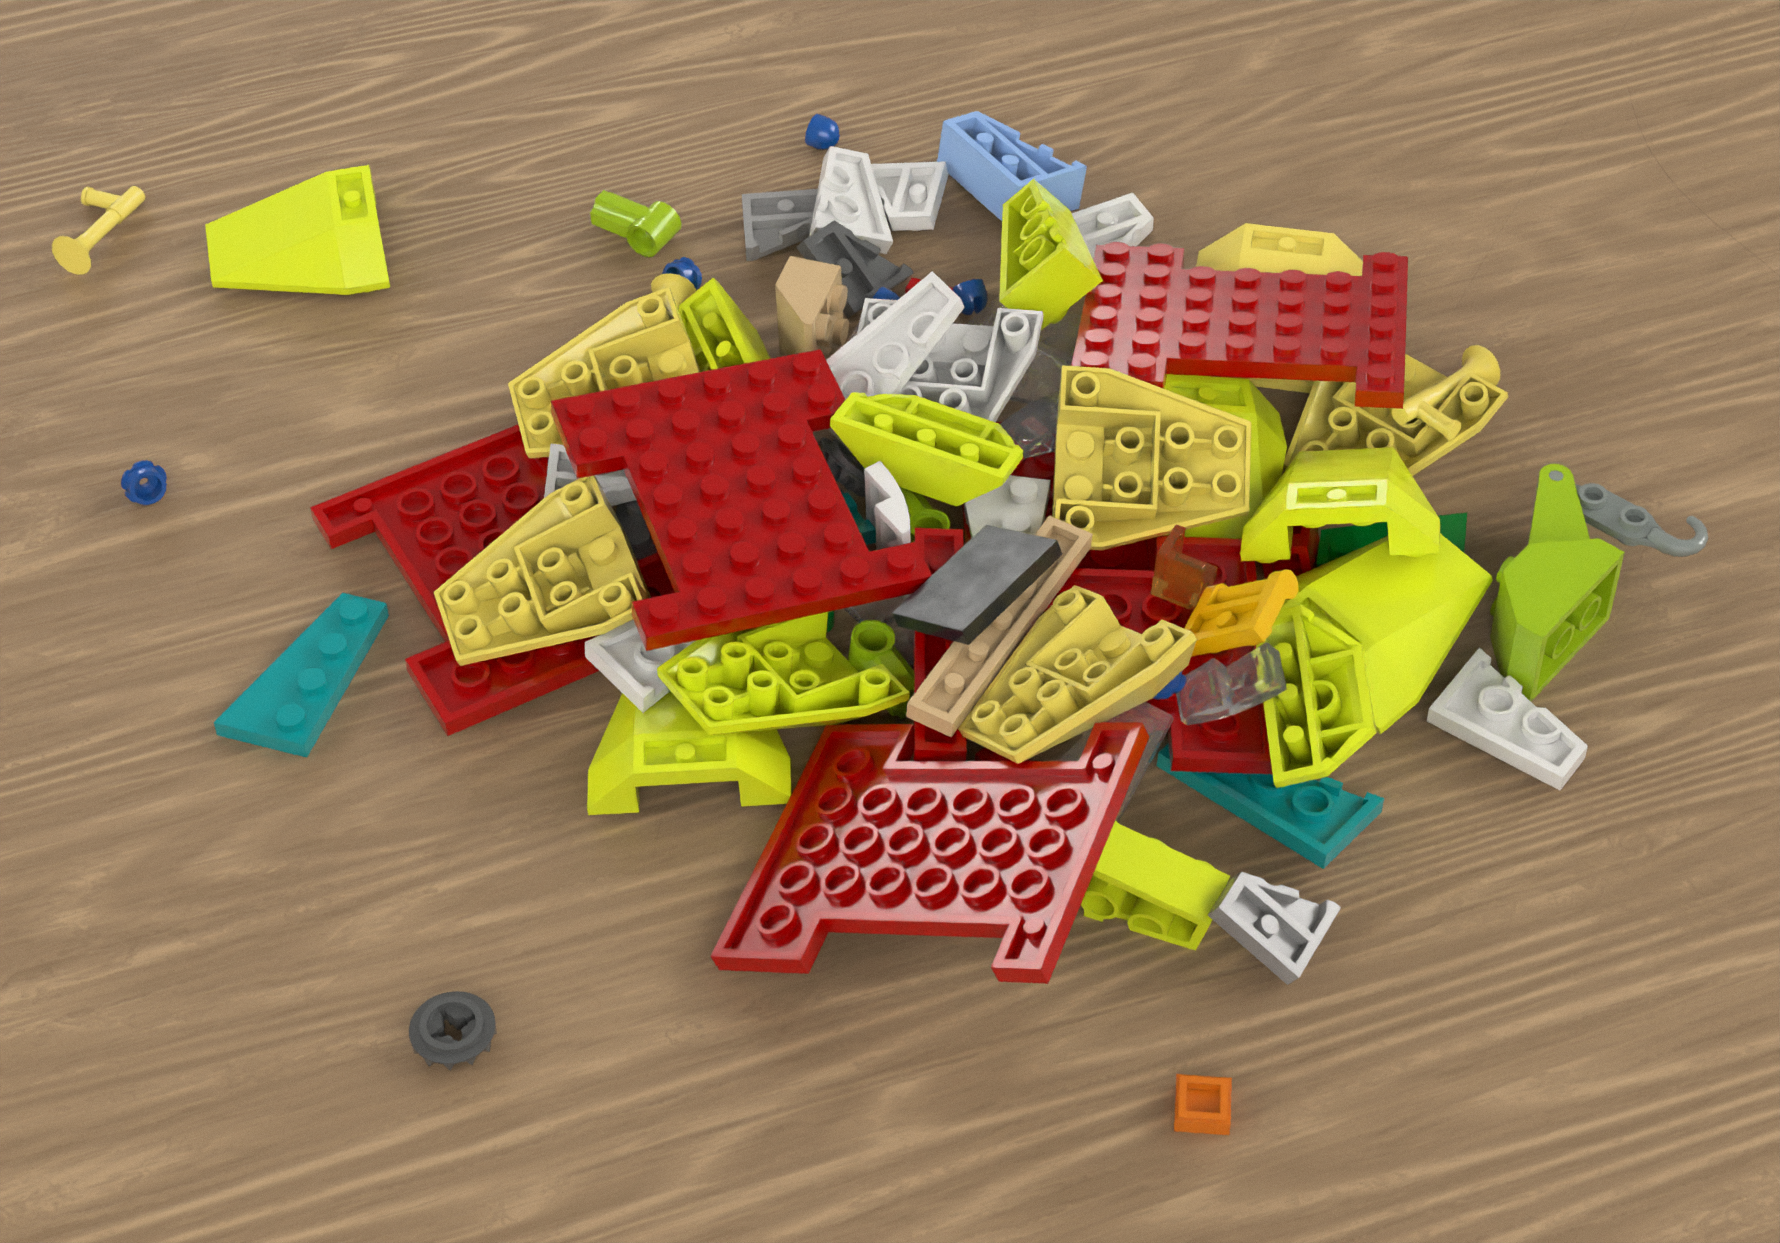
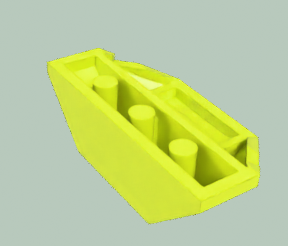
M714 278L679 305V313L693 347L700 372L771 359L757 330Z
M852 392L830 419V427L864 468L881 461L894 477L899 487L956 507L1003 486L1023 458V450L1019 445H1015L1011 436L999 423L916 395L879 394L867 397L865 393Z
M1301 604L1281 609L1272 626L1271 634L1264 643L1256 645L1273 782L1276 788L1329 776L1377 733L1362 644L1332 624L1316 617L1311 610Z

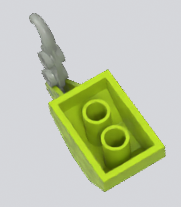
M1548 464L1542 467L1537 482L1528 545L1515 558L1509 556L1501 565L1496 577V581L1500 583L1498 595L1490 609V614L1494 616L1490 639L1500 674L1504 678L1509 675L1512 676L1523 686L1521 693L1529 701H1532L1610 618L1625 552L1600 538L1590 539L1586 523L1614 537L1624 545L1653 547L1664 554L1674 557H1687L1697 554L1706 546L1709 538L1705 525L1696 517L1688 516L1686 522L1694 529L1695 536L1688 540L1678 539L1666 533L1646 509L1611 493L1603 486L1595 483H1588L1583 486L1575 484L1570 469L1560 464Z

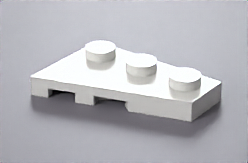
M830 146L823 158L809 236L835 220L851 230L858 239L869 241L881 249L880 253L887 254L893 244V239L868 154Z
M1010 475L1003 486L964 503V514L971 538L985 525L1035 535L1044 523L1050 495V480Z
M1479 647L1430 706L1427 722L1561 790L1585 759L1588 745L1546 707L1537 708L1521 693L1523 686L1510 675L1504 678L1490 665L1491 657Z

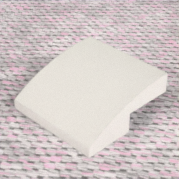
M879 461L864 469L866 520L869 519L876 528L875 544L877 550L911 543L910 517L904 495L889 470ZM912 594L904 595L901 597L905 600Z

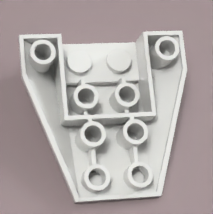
M865 298L857 334L897 300ZM997 308L994 326L952 323L898 394L916 395L996 422L1036 356L1044 317L1043 311Z

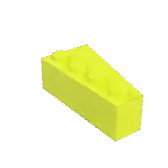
M1033 178L1003 204L999 302L1008 309L1043 311L1044 317L1041 330H1043L1050 323H1058L1073 304L1103 280L1071 211Z
M1115 820L1080 906L1084 909L1083 916L1101 922L1104 919L1121 918L1127 920L1130 931L1196 951L1212 922L1208 914L1226 887L1230 875L1215 869L1205 861L1196 860L1176 851L1156 838L1146 837L1129 829Z

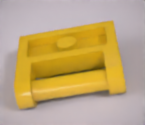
M1286 569L1271 573L1268 579L1231 587L1222 583L1206 587L1184 628L1192 631L1197 639L1191 657L1264 643L1272 632V626L1285 600L1295 598L1298 593V581L1295 574L1291 570Z

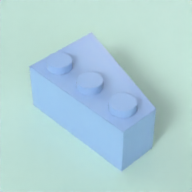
M979 111L943 121L937 162L945 161L948 174L1001 221L1003 204L1033 178L1070 211L1079 209L1087 169L1086 165L1074 161L1072 166L1058 160L1053 157L1054 149L1044 144L1040 145L1039 149L1021 141L1020 132Z

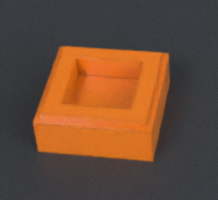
M1176 1074L1174 1131L1230 1135L1232 1078Z

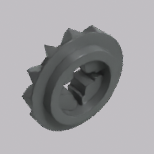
M822 438L818 445L836 482H840L848 491H853L857 496L865 497V468L839 440Z
M461 991L446 992L430 998L416 1010L409 1025V1038L414 1054L422 1056L429 1067L438 1063L445 1065L450 1071L454 1064L465 1061L473 1066L478 1054L490 1052L491 1040L497 1034L495 1016L491 1007L482 998ZM445 1020L448 1021L450 1026L453 1025L457 1030L462 1031V1040L457 1041L453 1040L450 1035L445 1036Z

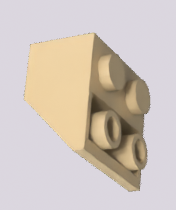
M790 256L775 284L780 352L783 356L821 349L827 360L835 353L838 345H844L849 330V321L843 318L848 290L847 286L842 285L841 266Z

